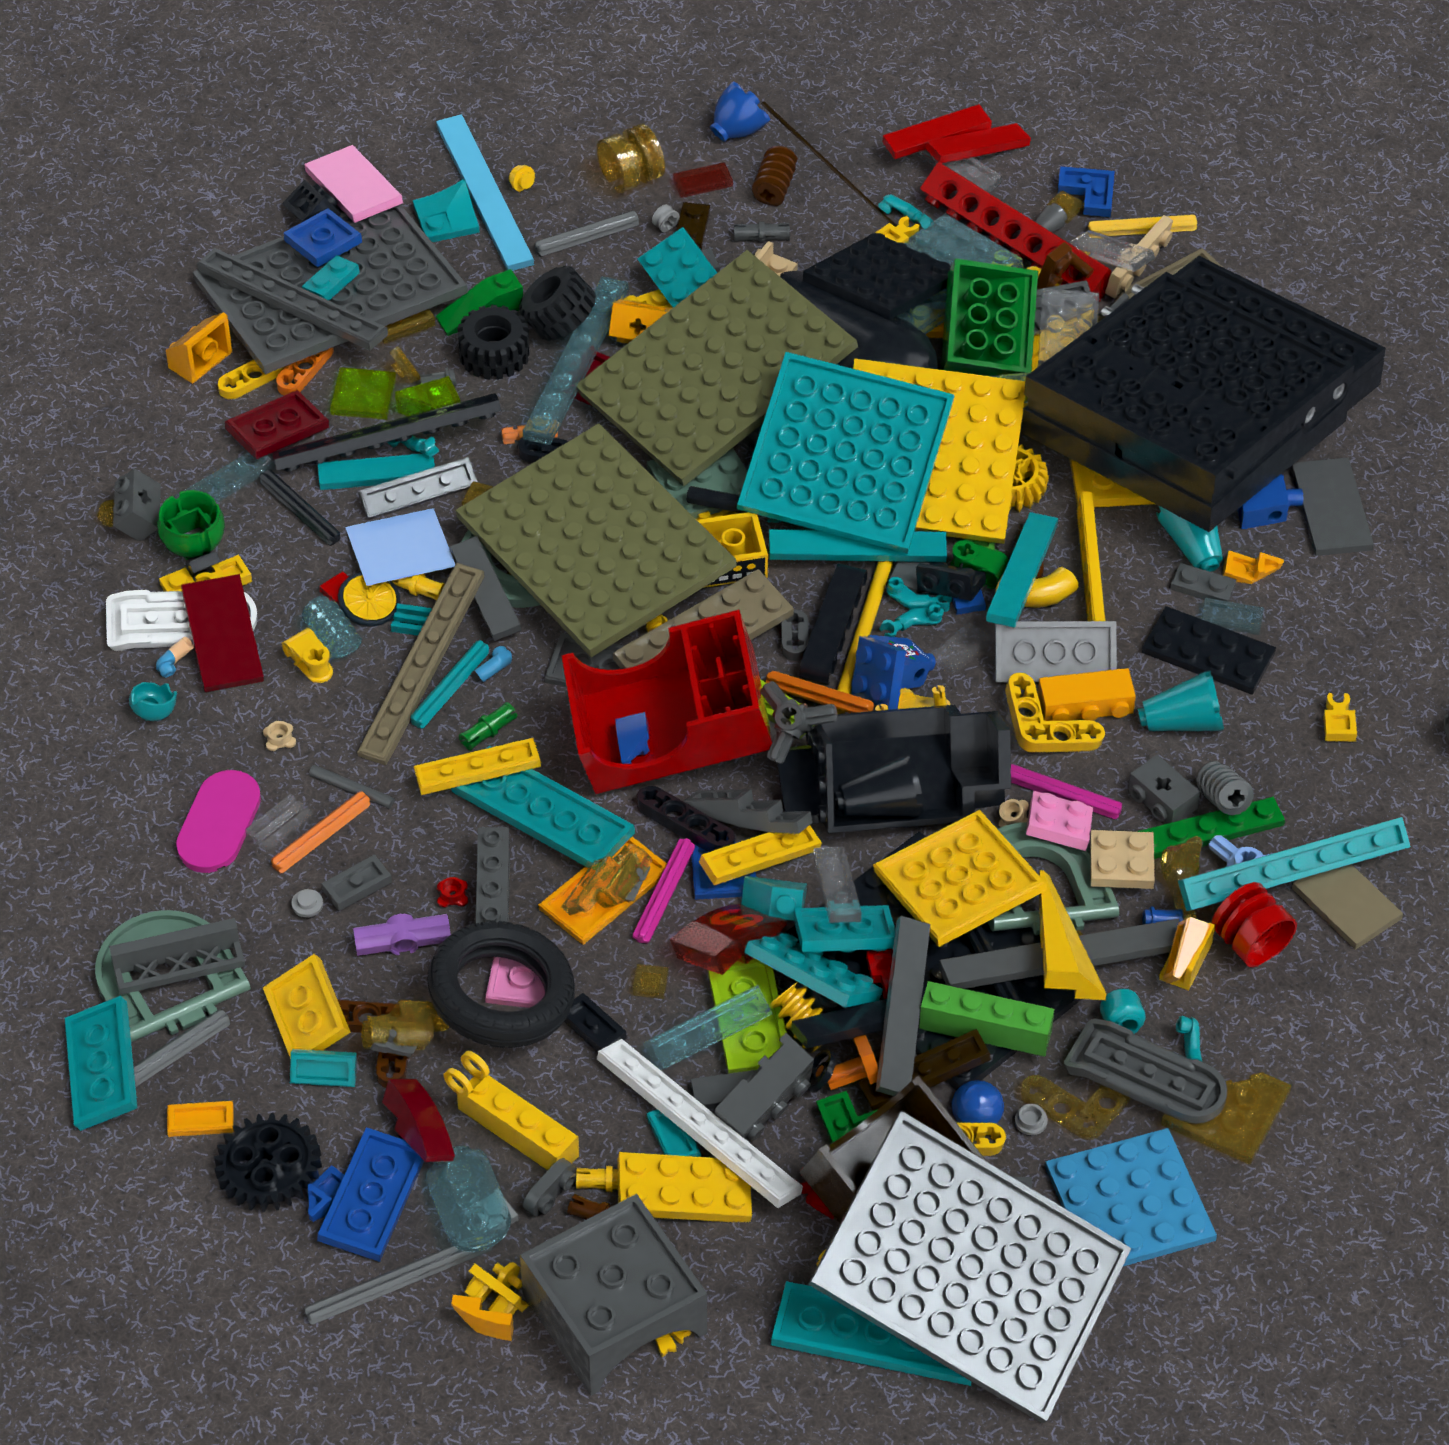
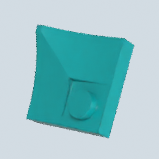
M465 179L435 194L412 200L420 228L431 242L480 233Z

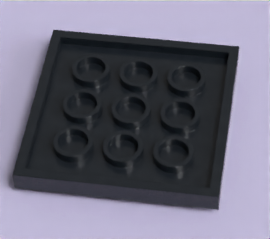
M872 233L804 270L803 281L891 320L945 290L951 265L934 259L927 253L909 248L904 243L893 241L881 233Z

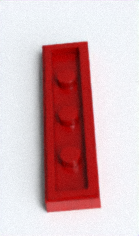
M980 104L885 134L883 135L882 142L893 158L898 159L925 150L928 140L989 129L992 126V120Z
M1017 123L928 140L925 149L937 162L947 163L1026 147L1030 145L1031 137Z

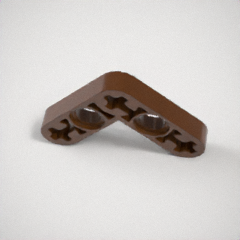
M338 1000L350 1032L373 1034L371 1031L375 1023H379L394 1029L413 1033V1012L406 1005ZM350 1011L353 1012V1021H349L348 1018L350 1017ZM365 1013H371L376 1016V1019L371 1023L359 1021V1017ZM381 1014H386L385 1023H382ZM402 1015L404 1019H402L401 1024H396L397 1016ZM378 1052L376 1065L378 1083L386 1088L389 1079H405L409 1057L388 1052ZM389 1061L395 1062L396 1073L393 1074V1077L389 1078L386 1073L389 1072Z

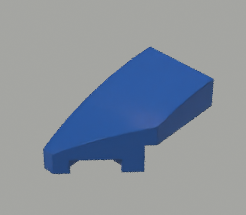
M645 712L615 719L622 764H632L631 760L636 756L646 755L650 751L647 740L650 739L649 727Z
M332 1165L319 1179L315 1180L312 1184H308V1215L312 1222L327 1214L344 1177V1174Z

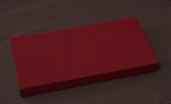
M240 574L182 584L181 591L204 693L263 682L264 675Z

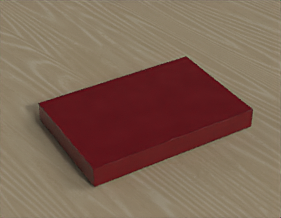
M298 390L225 421V429L255 459H259L329 428V420Z

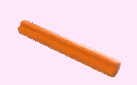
M777 671L769 672L766 676V683L776 682L784 693L822 705L834 704L836 709L848 713L873 711L874 703L870 700Z
M363 791L357 792L271 859L272 867L280 874L284 873L370 806L369 797Z

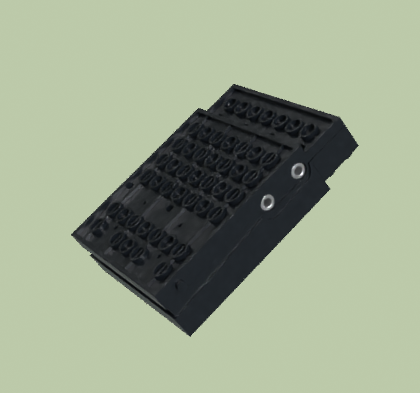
M1198 256L1174 275L1165 272L1145 288L1134 284L1131 289L1132 293L1135 294L1133 297L1115 310L1105 306L1101 311L1105 318L1029 373L1025 379L1024 395L1028 396V405L1023 408L1021 433L1210 532L1346 422L1347 411L1381 384L1386 347Z

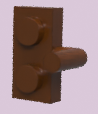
M1063 242L1047 255L1037 280V290L1061 285L1063 281L1061 279L1062 273L1065 272L1069 265L1073 266L1086 278L1092 275L1094 269L1072 252L1073 248Z

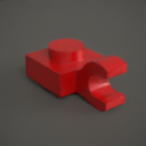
M893 949L866 951V962L870 978L873 979V983H881L883 999H887Z

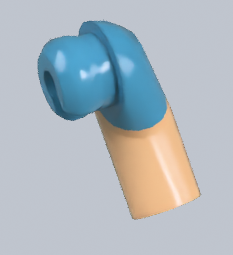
M183 637L156 661V670L160 671L162 677L167 678L175 673L176 668L174 664L194 649L192 641L187 637Z

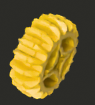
M1022 444L1018 446L1009 508L1010 511L1011 507H1015L1019 513L1023 504L1031 509L1033 502L1039 503L1041 496H1044L1047 490L1049 479L1045 462H1042L1041 455H1034L1033 448L1024 450ZM1030 476L1031 479L1025 483V478Z

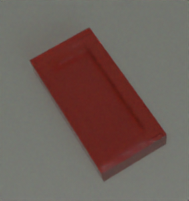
M725 162L673 173V181L681 198L733 187V179Z

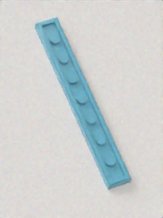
M462 114L436 121L437 129L462 180H466L469 194L506 270L511 269L514 271L534 265L531 252Z

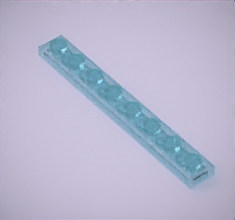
M601 277L594 291L596 294L595 305L592 307V311L586 320L574 330L523 429L524 440L551 445L578 392V383L585 378L610 328L613 302L619 299L624 300L629 290L628 282Z

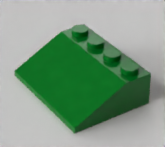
M954 259L949 269L947 280L941 370L998 378L1027 376L1031 373L1038 271Z

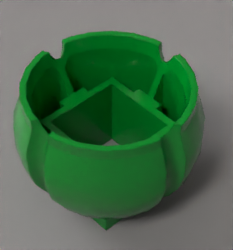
M196 490L179 492V498L175 499L173 496H170L160 507L157 520L158 535L167 549L174 554L184 557L185 560L199 558L204 552H212L222 540L225 529L224 514L219 505L214 501V498L209 494ZM198 527L203 530L201 533L185 534Z

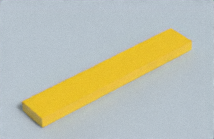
M1082 491L1076 511L1087 621H1105L1093 495L1090 491Z

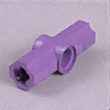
M397 914L390 917L383 924L353 928L357 956L391 951L395 955H400L399 952L405 951L414 953L419 946L442 943L451 935L447 914L416 919L408 914Z

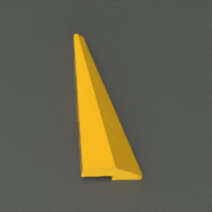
M1039 870V876L1046 882L1047 891L1039 894L1044 988L1075 990V999L1106 1000V991L1050 876L1044 870Z

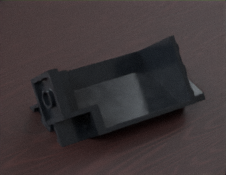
M956 705L838 714L837 721L811 726V730L806 731L808 746L790 747L784 763H777L784 812L810 811L812 824L823 823L828 833L954 823L974 813L975 809L999 806L1005 802V789H1011L1010 728L998 711L961 714ZM901 756H910L908 762H914L922 794L916 797L917 804L923 803V810L920 816L844 815L842 810H837L834 792H838L840 784Z

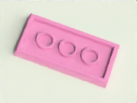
M353 145L304 164L308 175L338 202L337 205L354 223L403 203L402 195Z

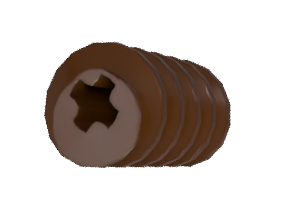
M778 145L772 146L765 152L755 182L752 185L754 197L759 202L771 206H779L783 203L798 160L796 154L791 149Z

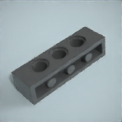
M509 827L478 828L476 923L480 924V922L496 921L497 923L498 921L509 922Z

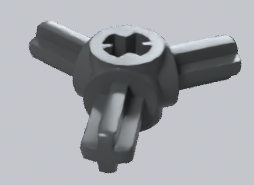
M774 681L766 683L760 690L763 697L774 710L772 716L776 721L774 729L777 733L767 754V758L773 762L783 764L793 740H799L801 735L811 730V726L837 721L838 713L834 704L810 708L806 704L798 705L794 699H788ZM794 715L795 722L791 724L789 718Z

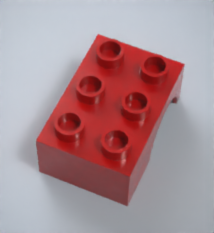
M740 610L669 627V639L663 650L649 661L634 667L616 670L598 669L582 663L574 653L561 655L578 755L595 794L770 750L773 740L764 697L760 691L762 686L757 661ZM645 712L649 727L650 739L647 740L650 751L646 755L636 756L631 760L632 764H622L615 719Z

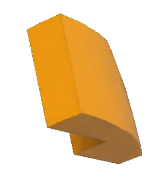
M1228 550L1224 559L1222 575L1236 579L1237 582L1252 584L1280 569L1284 559L1262 552L1255 559Z
M453 1295L451 1306L475 1332L497 1339L512 1341L514 1330L513 1314L482 1310V1299L478 1297Z

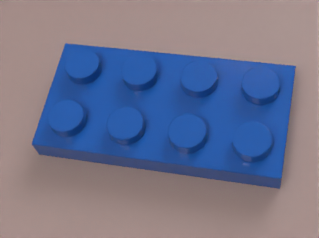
M366 1127L318 1232L317 1241L380 1262L424 1160L405 1140Z

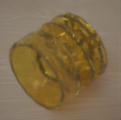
M644 123L625 129L622 135L619 133L612 134L600 139L597 143L598 162L605 178L609 183L619 178L623 179V184L614 187L617 193H624L638 187L640 181L648 183L652 179H658L665 173L664 155L660 144L652 130Z

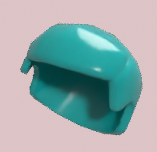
M142 682L133 687L129 696V704L133 712L146 721H159L168 717L174 710L177 691L172 693L167 683L160 686L151 682Z

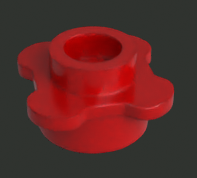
M449 877L437 884V890L440 892V897L437 899L438 905L443 908L449 905L465 906L468 903V897L465 895V891L468 889L467 882L456 877Z

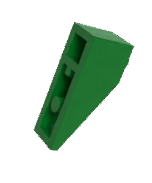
M511 269L489 276L437 314L436 319L446 335L449 336L458 333V325L461 324V319L464 316H469L468 312L472 310L477 311L481 306L486 308L491 307V305H497V307L507 306L510 311L513 309L519 311V305L523 297V286Z

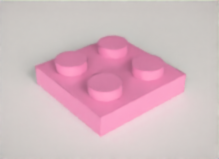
M1033 791L1030 800L1026 835L1086 851L1090 840L1093 807L1080 801L1062 799L1051 793Z

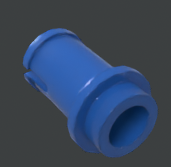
M1149 907V910H1143L1142 925L1179 919L1180 922L1183 921L1182 909L1155 910L1154 907Z

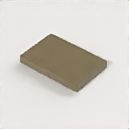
M1352 864L1298 879L1292 885V889L1355 950L1400 921L1403 917V913Z

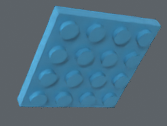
M1169 1128L1045 1161L1046 1171L1061 1206L1132 1248L1123 1266L1216 1241L1217 1234Z

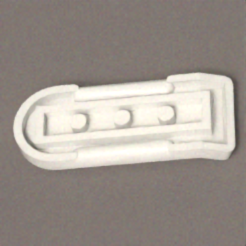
M130 590L107 597V645L112 650L123 651L132 648L172 647L183 637L189 638L193 643L182 591L150 592L149 590ZM244 592L254 630L257 624L256 605L253 599Z

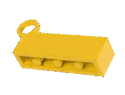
M466 1051L461 1056L464 1068L474 1076L470 1081L464 1074L454 1068H449L444 1073L445 1082L457 1093V1103L460 1111L546 1170H549L561 1158H565L573 1163L579 1157L578 1136L489 1076L490 1071L487 1064L476 1053ZM470 1060H472L475 1064H477V1066L480 1068L481 1071H479L478 1069H476V1068L471 1064ZM453 1077L463 1085V1088L454 1081Z

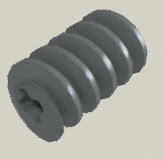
M1212 761L1205 764L1197 774L1196 785L1198 790L1223 813L1229 815L1240 814L1251 805L1254 798L1251 785L1229 766L1218 761Z

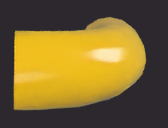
M1058 567L1048 576L1035 579L1024 607L1042 608L1058 604L1078 589L1079 585L1076 577L1068 569Z

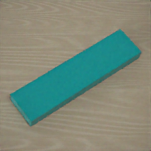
M425 453L319 463L320 490L379 485L434 468V456L428 459Z

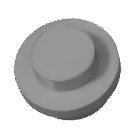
M301 890L292 898V909L298 916L304 918L313 917L322 910L323 898L315 890Z
M1026 1104L1015 1115V1125L1023 1134L1038 1135L1047 1127V1115L1037 1104Z

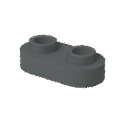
M565 1158L556 1161L528 1192L523 1208L534 1216H539L540 1213L547 1214L554 1206L555 1198L563 1190H569L575 1183L576 1166Z

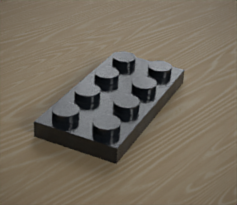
M1165 606L1142 647V653L1196 674L1211 671L1213 680L1253 695L1276 653V647Z

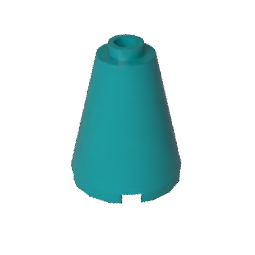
M1159 506L1161 512H1156L1158 521L1193 567L1209 572L1218 569L1219 564L1223 560L1218 526L1207 532Z
M1211 671L1203 672L1143 701V708L1138 709L1141 726L1148 725L1149 731L1224 730Z

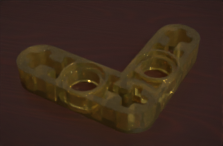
M1040 1075L1028 1076L1024 1079L1021 1086V1097L1026 1104L1039 1105L1045 1111L1048 1118L1085 1140H1094L1101 1136L1132 1099L1101 1085L1085 1103ZM1030 1088H1041V1093L1030 1094ZM1045 1097L1049 1099L1047 1104H1045ZM1103 1098H1110L1117 1105L1114 1108L1106 1109L1099 1104V1101ZM1058 1103H1065L1070 1106L1071 1111L1061 1114L1056 1112L1053 1107ZM1077 1111H1080L1079 1117L1076 1116ZM1091 1120L1095 1122V1126L1083 1127L1084 1122L1089 1123Z

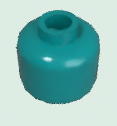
M1130 989L1113 990L1106 995V1000L1101 1001L1100 1013L1103 1020L1111 1021L1130 1029L1133 1034L1143 1026L1146 1019L1145 1010L1139 996Z

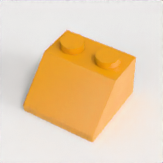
M223 312L206 318L197 326L192 327L178 341L173 342L166 349L168 368L193 384L232 353L228 315Z

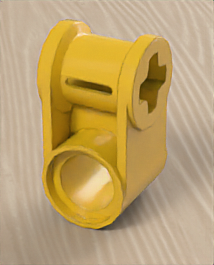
M306 628L282 642L285 655L295 661L293 664L297 665L309 680L315 683H323L332 677L333 668L328 662L330 652L310 628Z

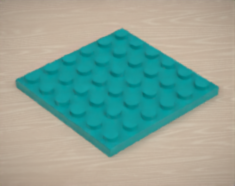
M785 352L737 503V509L908 554L955 395Z

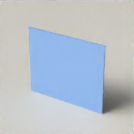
M434 508L345 527L366 586L452 568L456 565Z

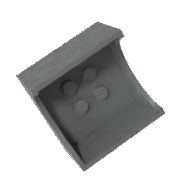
M637 1194L520 1254L523 1296L591 1396L600 1391L605 1378L623 1359L648 1342L663 1335L682 1330L693 1331L698 1338L707 1334V1292Z

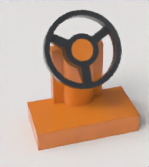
M867 1036L853 1037L859 1057L835 1065V1053L828 1049L819 1052L814 1058L811 1077L814 1075V1079L817 1082L815 1085L810 1086L808 1091L815 1093L826 1083L829 1084L830 1090L866 1077H868L870 1084L876 1083L878 1065ZM829 1055V1058L826 1060V1062H823V1063H821V1064L818 1066V1064H819L826 1056Z

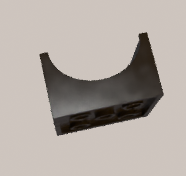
M919 1075L854 1129L832 1144H825L800 1171V1174L839 1224L900 1111L986 1161Z

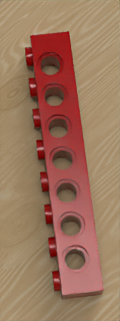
M938 162L920 187V190L927 196L925 201L937 209L942 205L948 209L946 211L948 216L957 222L961 218L969 222L967 227L978 235H981L982 232L988 234V241L1000 249L1003 245L1011 249L1009 254L1017 260L1023 262L1026 258L1032 262L1030 267L1034 266L1042 269L1047 255L1065 242L1073 248L1072 252L1094 269V272L1089 278L1083 276L1081 279L1075 280L1079 271L1069 265L1065 272L1062 273L1061 279L1063 281L1061 285L1087 280L1095 303L1100 302L1105 295L1112 273L1108 267L942 163ZM953 191H957L952 199H948ZM974 204H978L977 209L969 213L970 208ZM999 217L998 222L995 225L990 226L991 221L994 218ZM1021 230L1017 238L1011 239L1014 232ZM1037 244H1042L1040 250L1033 253L1034 247Z

